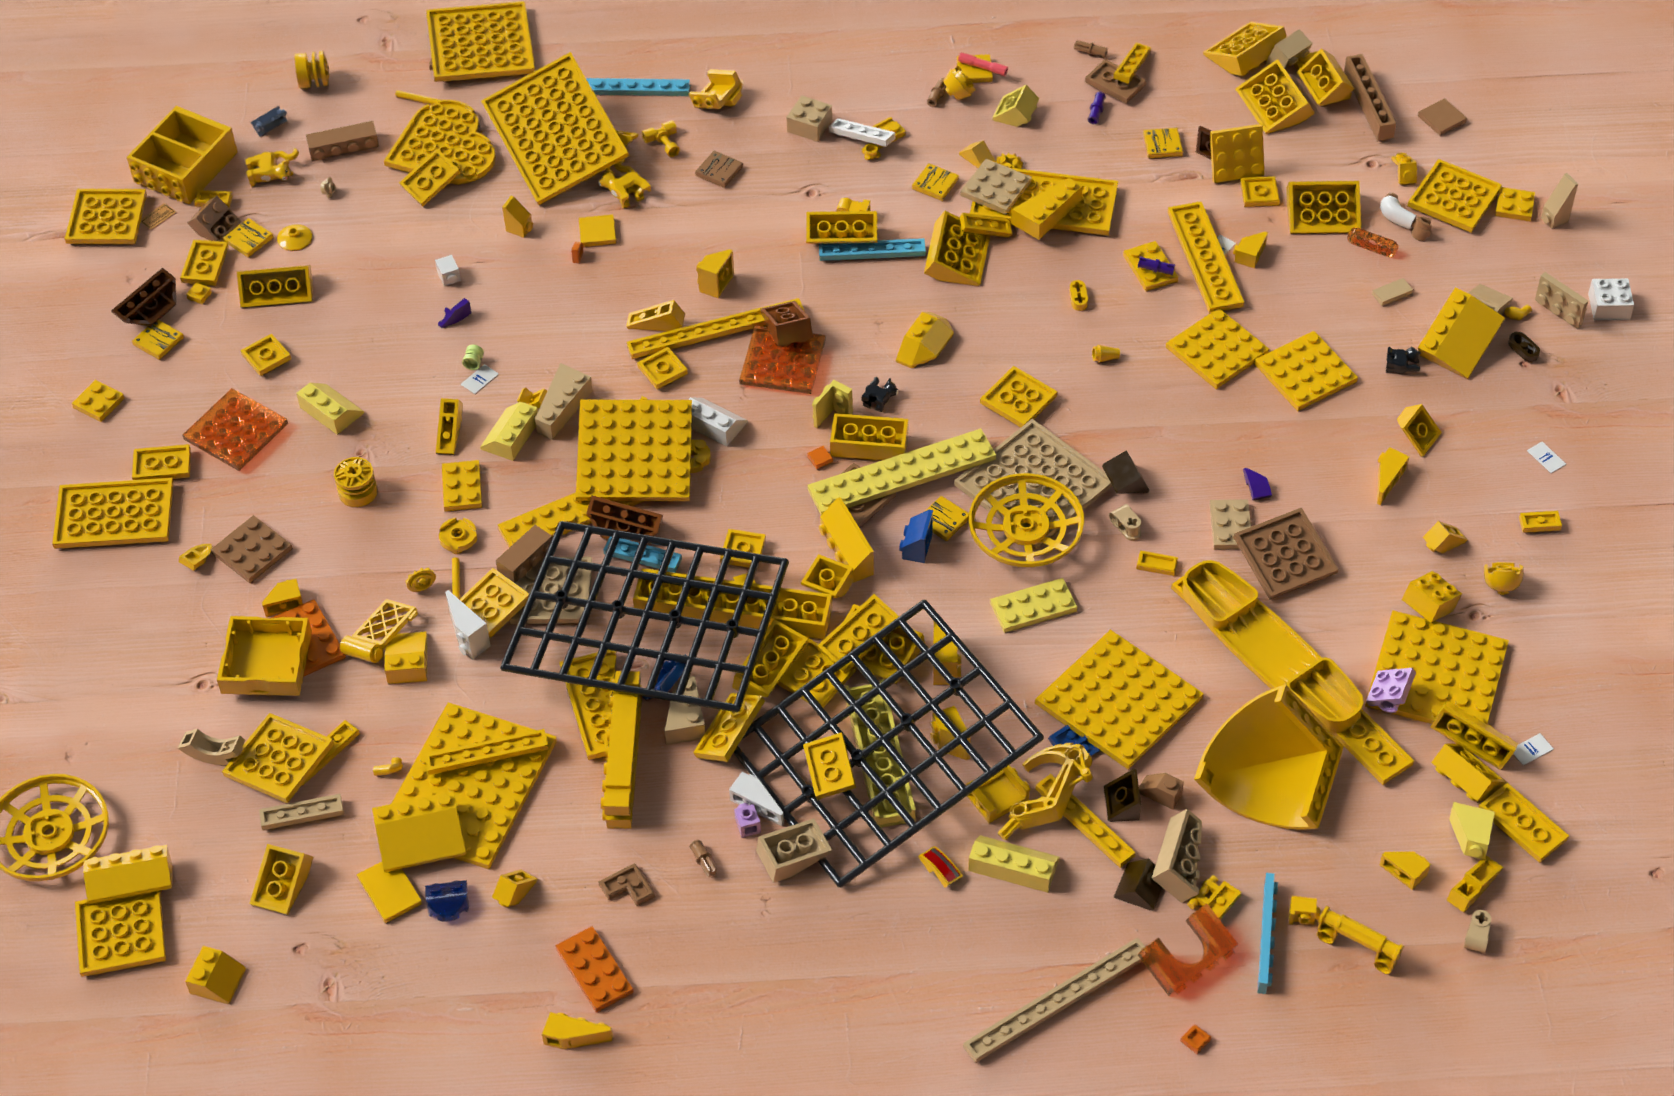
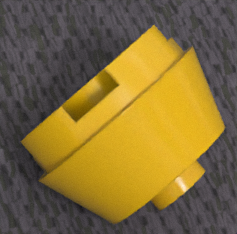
M959 66L951 69L943 80L947 93L950 96H954L957 100L972 96V93L976 91L971 80L961 72Z

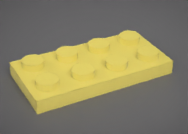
M1063 578L990 599V604L1004 633L1077 612V605Z

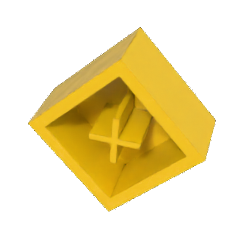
M1431 571L1409 583L1402 601L1432 623L1453 612L1462 593L1455 586L1445 581L1438 573Z

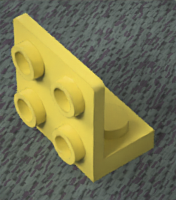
M836 380L825 386L821 395L816 397L812 403L814 427L818 428L833 410L839 414L851 415L853 413L852 388Z

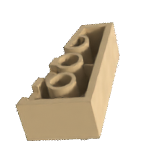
M560 363L535 418L538 434L551 440L555 438L579 409L580 399H587L593 392L591 376Z

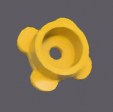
M872 143L867 144L861 150L866 160L881 156L877 145Z

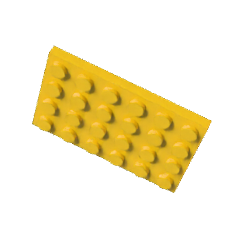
M159 478L59 485L52 542L54 549L168 541L173 479Z

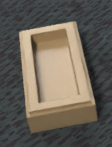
M1402 278L1374 289L1372 295L1381 306L1411 295L1413 289Z

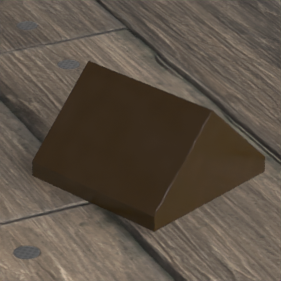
M1127 450L1103 463L1102 467L1117 494L1148 493L1150 491Z
M1132 769L1104 785L1107 818L1110 822L1140 820L1141 799L1137 770Z
M1149 858L1128 862L1114 898L1154 911L1163 889L1152 879L1156 865Z

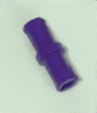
M1102 92L1095 94L1094 101L1090 105L1088 117L1090 124H1097L1100 114L1103 112V103L1106 95Z
M1140 256L1138 268L1152 270L1153 273L1161 272L1173 276L1175 264L1161 262L1160 259L1152 260Z

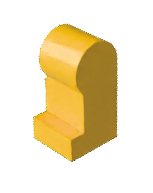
M841 198L836 211H871V200L864 199L863 202L853 201L850 198Z

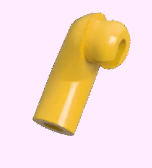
M1525 305L1521 309L1507 307L1504 314L1511 319L1522 320L1532 312V308L1530 305Z
M394 757L391 759L392 764L374 766V775H389L400 771L403 767L402 759Z

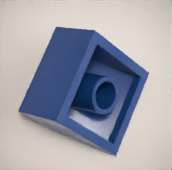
M929 509L910 518L909 525H905V539L901 540L899 551H902V559L925 563L933 535V510Z

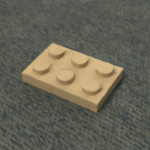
M1544 272L1540 276L1535 301L1578 329L1583 324L1588 300Z
M1248 499L1210 500L1214 550L1240 549L1233 536L1234 533L1251 527Z

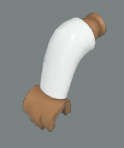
M1388 193L1382 199L1380 209L1384 217L1409 230L1413 227L1411 235L1416 240L1424 241L1427 237H1430L1432 232L1431 218L1419 217L1401 207L1398 196L1395 193Z

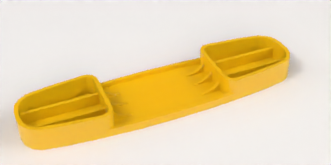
M1213 560L1197 563L1185 573L1182 593L1187 603L1218 639L1270 689L1287 685L1331 733L1343 732L1357 723L1360 719L1364 703L1360 691L1332 659L1322 658L1289 625L1258 600V591L1252 585L1220 562Z

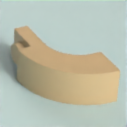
M199 729L185 732L178 749L188 756L205 763L227 765L233 757L241 754L245 739L240 735L229 739H216L204 734Z

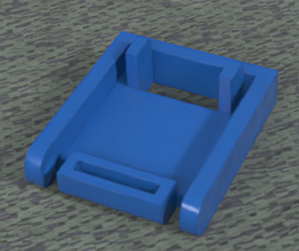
M664 661L654 690L668 692L682 675L685 663ZM642 696L645 700L651 699V697Z

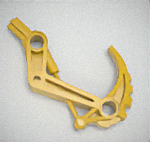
M1064 743L1063 745L1050 746L1035 753L1022 764L1027 772L1044 763H1058L1063 766L1046 797L1042 796L1036 800L1018 802L1012 805L1009 815L1010 820L997 832L1003 840H1007L1017 828L1027 829L1055 822L1063 817L1075 784L1082 780L1090 782L1093 779L1089 769L1092 765V758L1083 745Z

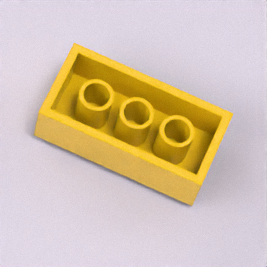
M834 413L830 438V455L834 457L885 460L906 453L909 433L908 419Z

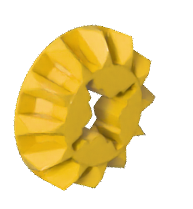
M1009 152L1007 155L1002 153L996 159V163L1008 168L1022 169L1023 161L1021 157H1017L1016 153L1013 155Z
M429 567L425 569L420 568L418 571L414 570L413 574L408 575L406 586L412 592L426 590L435 582L436 574Z

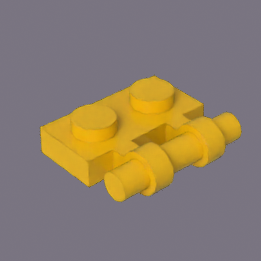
M1212 875L1202 883L1199 894L1192 897L1187 905L1191 909L1201 905L1199 913L1217 924L1240 898L1241 891L1226 881H1223L1218 886L1216 884L1218 878ZM1208 892H1212L1213 894L1209 899L1205 897Z

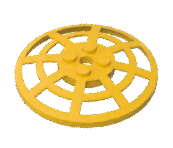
M1019 473L998 478L981 489L970 507L969 528L975 543L993 559L1011 566L1038 567L1062 559L1075 548L1083 533L1084 513L1078 498L1064 484L1044 475ZM1018 483L1019 493L1009 495L999 501L991 495L993 491L1003 486ZM1026 483L1044 485L1054 489L1055 492L1049 499L1039 494L1027 493ZM1062 495L1072 504L1077 515L1076 517L1065 519L1064 513L1056 504ZM986 499L993 507L987 515L986 523L976 522V511L981 502ZM1027 499L1044 503L1041 508L1028 505ZM1020 501L1019 506L1010 510L1004 507L1009 502ZM1053 509L1059 521L1049 522L1046 513ZM997 511L1004 516L1003 524H992L993 517ZM1029 523L1031 526L1023 527L1022 524ZM1078 524L1077 534L1069 547L1061 544L1065 536L1066 526ZM1060 528V533L1055 541L1047 537L1049 529ZM975 529L987 530L990 540L996 547L989 550L983 545ZM993 531L1004 532L1007 539L1000 543ZM1039 542L1048 545L1043 550L1033 552L1032 545ZM1013 543L1024 545L1025 552L1014 551L1008 547ZM1053 549L1061 551V553L1051 558L1034 561V557L1044 555ZM1004 551L1013 556L1026 557V561L1011 560L998 554Z
M66 774L37 776L21 782L8 790L0 798V813L5 810L13 817L7 826L5 837H0V845L7 846L10 855L16 862L7 868L0 861V870L21 880L47 881L66 876L84 865V860H89L95 856L108 832L109 813L99 791L87 781ZM48 784H67L76 786L79 789L73 798L63 795H49ZM35 787L40 788L41 797L28 802L19 810L10 804L20 794ZM86 792L92 795L98 802L102 814L93 818L90 817L88 810L80 803ZM50 802H62L69 805L64 811L51 809ZM42 804L43 811L36 813L31 818L25 815L32 808ZM75 809H78L85 821L73 824L70 816ZM17 822L24 823L23 835L12 836ZM103 822V831L93 849L85 847L90 839L92 826ZM54 829L51 834L44 835L46 830ZM86 829L80 845L72 841L74 832ZM26 843L30 850L21 857L15 851L13 844ZM64 848L73 851L67 857L56 861V853ZM36 854L47 855L48 863L30 862V860ZM78 854L85 856L73 866L57 872V866L69 862ZM23 866L35 869L48 868V874L25 875L16 873V871Z

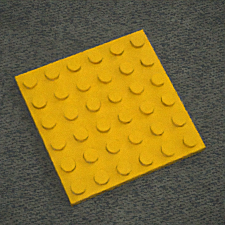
M525 1L426 10L434 82L531 74L535 71Z
M580 399L576 501H590L592 495L611 501H690L692 400Z
M1392 610L1369 692L1378 671L1413 668L1416 674L1405 703L1400 704L1398 710L1391 714L1432 724L1445 702L1449 701L1487 724L1509 640L1437 621L1430 623L1425 618ZM1367 702L1365 703V707L1383 711L1379 706H1369Z
M1110 629L1035 699V704L1064 725H1068L1071 730L1081 737L1085 736L1088 742L1129 770L1203 698L1204 693Z

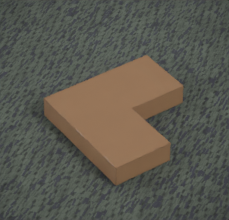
M635 863L598 881L608 900L628 892L635 905L639 906L655 898V893Z

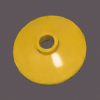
M301 224L289 225L279 232L277 241L279 246L285 250L298 251L311 243L312 232L308 227Z

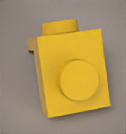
M525 387L522 389L517 402H523L538 409L541 407L547 390L543 388L532 393Z

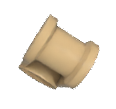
M1125 504L1109 513L1112 524L1118 528L1126 539L1135 541L1140 538L1141 520L1129 505Z
M1477 910L1473 913L1464 948L1485 953L1491 924V916L1487 911Z

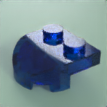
M467 880L442 884L435 883L425 886V899L429 916H435L438 921L447 922L458 919L460 917L459 914L463 911L468 912Z

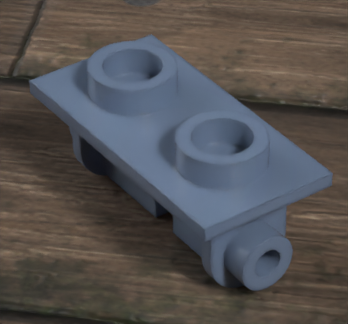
M277 106L250 123L260 137L286 122L285 116L287 112Z

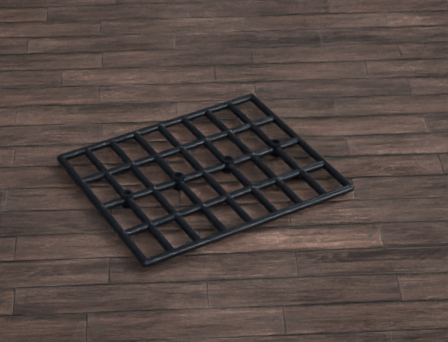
M560 521L500 669L504 672L739 712L789 565V560L781 557ZM564 529L584 532L574 560L554 556ZM592 534L612 537L602 564L581 561ZM620 538L639 542L630 569L609 566ZM647 543L668 546L658 574L637 571ZM675 548L695 551L686 579L666 575ZM703 552L723 556L714 583L694 580ZM731 557L752 560L743 588L722 585ZM759 562L780 565L771 593L750 590ZM550 564L570 567L562 590H558L556 594L539 592ZM578 568L598 572L588 600L568 597ZM606 573L626 576L619 598L614 600L612 604L596 601ZM634 578L655 581L645 609L624 606ZM662 583L683 586L676 607L669 614L652 611ZM690 588L711 591L702 619L681 616ZM719 592L740 596L733 617L726 624L709 621ZM747 597L768 601L759 629L738 626ZM536 599L556 602L545 631L525 628ZM568 605L585 607L574 636L553 633L562 609L567 608ZM592 609L613 612L602 641L582 638ZM625 614L641 617L631 646L610 642L618 620L623 618ZM649 618L670 622L660 651L639 648ZM682 624L698 627L689 656L668 653L675 630L681 627ZM707 628L727 632L718 661L697 658ZM739 634L756 637L747 666L726 663L733 639L738 637ZM521 635L542 639L531 668L510 664ZM550 640L570 643L559 673L539 670ZM578 645L599 648L588 678L567 675ZM607 650L628 654L617 683L596 680ZM636 655L657 659L646 688L625 685ZM665 660L685 663L676 693L654 690ZM694 665L715 669L705 699L683 695ZM723 670L744 674L734 704L713 700Z
M922 600L751 723L742 739L755 731L775 756V760L760 771H757L739 746H737L733 753L749 774L754 775L760 780L783 811L784 819L790 826L798 824L791 812L806 801L812 803L831 828L823 834L826 840L829 841L837 835L859 863L858 866L846 875L840 877L825 857L818 861L836 886L842 888L1044 739V735L929 602ZM923 609L946 634L945 637L930 648L927 647L906 622ZM899 626L922 652L906 665L899 660L883 641L885 636ZM950 642H953L975 668L961 679L954 678L934 655ZM874 644L881 649L898 670L881 683L858 657ZM927 659L950 686L934 699L910 673V671ZM851 661L874 687L858 700L853 698L834 675L835 672ZM979 675L985 679L1004 701V703L987 715L963 688ZM902 677L908 681L926 703L912 715L905 713L886 690ZM826 679L832 683L849 704L847 708L833 718L829 716L810 692V690ZM878 694L901 721V723L885 734L881 732L862 709L863 705ZM953 694L960 696L979 719L978 722L963 733L959 731L938 706ZM802 696L825 722V724L808 736L785 709ZM1009 708L1034 736L1018 749H1015L992 723L994 719ZM931 710L955 737L938 751L915 725L917 720ZM854 712L877 738L876 741L863 750L856 749L837 726L838 723ZM778 713L800 739V742L783 754L761 727ZM983 727L989 730L1009 754L992 768L967 740ZM829 730L834 735L842 732L847 751L852 757L850 759L851 768L855 765L861 767L880 790L878 795L864 805L860 803L851 790L842 792L856 811L839 823L835 821L820 800H817L814 788L805 783L788 761L804 749L803 744L815 741ZM903 730L910 731L930 755V757L913 769L890 743V740ZM960 744L984 772L967 786L942 758ZM881 746L886 749L905 773L904 776L889 787L885 785L866 761V757ZM935 762L959 790V792L942 804L918 777L920 773ZM780 765H782L802 792L799 797L786 806L764 780L765 776ZM909 781L913 782L934 808L932 812L917 823L893 794ZM885 799L889 801L910 827L892 841L868 813V811ZM860 817L864 819L884 845V847L867 859L843 831Z

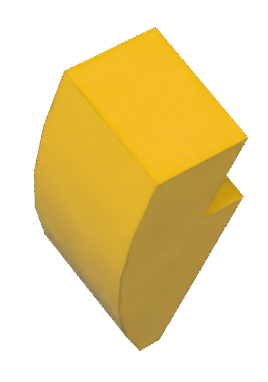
M1486 856L1485 860L1481 859L1465 873L1463 879L1451 889L1446 901L1462 912H1465L1489 887L1503 867Z

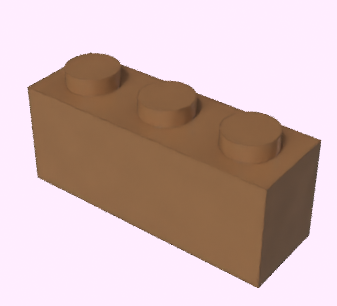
M534 525L496 559L497 571L516 583L546 555L552 535Z

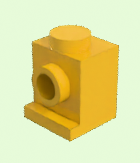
M1291 896L1289 925H1293V922L1314 924L1315 919L1319 920L1320 907H1317V898Z

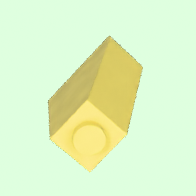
M1453 802L1449 820L1463 854L1485 860L1495 812Z

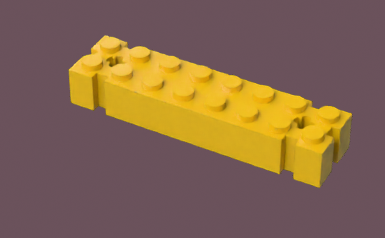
M616 671L615 679H612L611 682H618L621 671ZM630 671L625 685L642 688L640 671ZM613 691V695H610V707H612V710L608 714L610 729H607V741H609V744L605 747L607 763H604V775L606 777L602 781V792H604V797H601L602 820H606L607 828L632 829L642 696Z

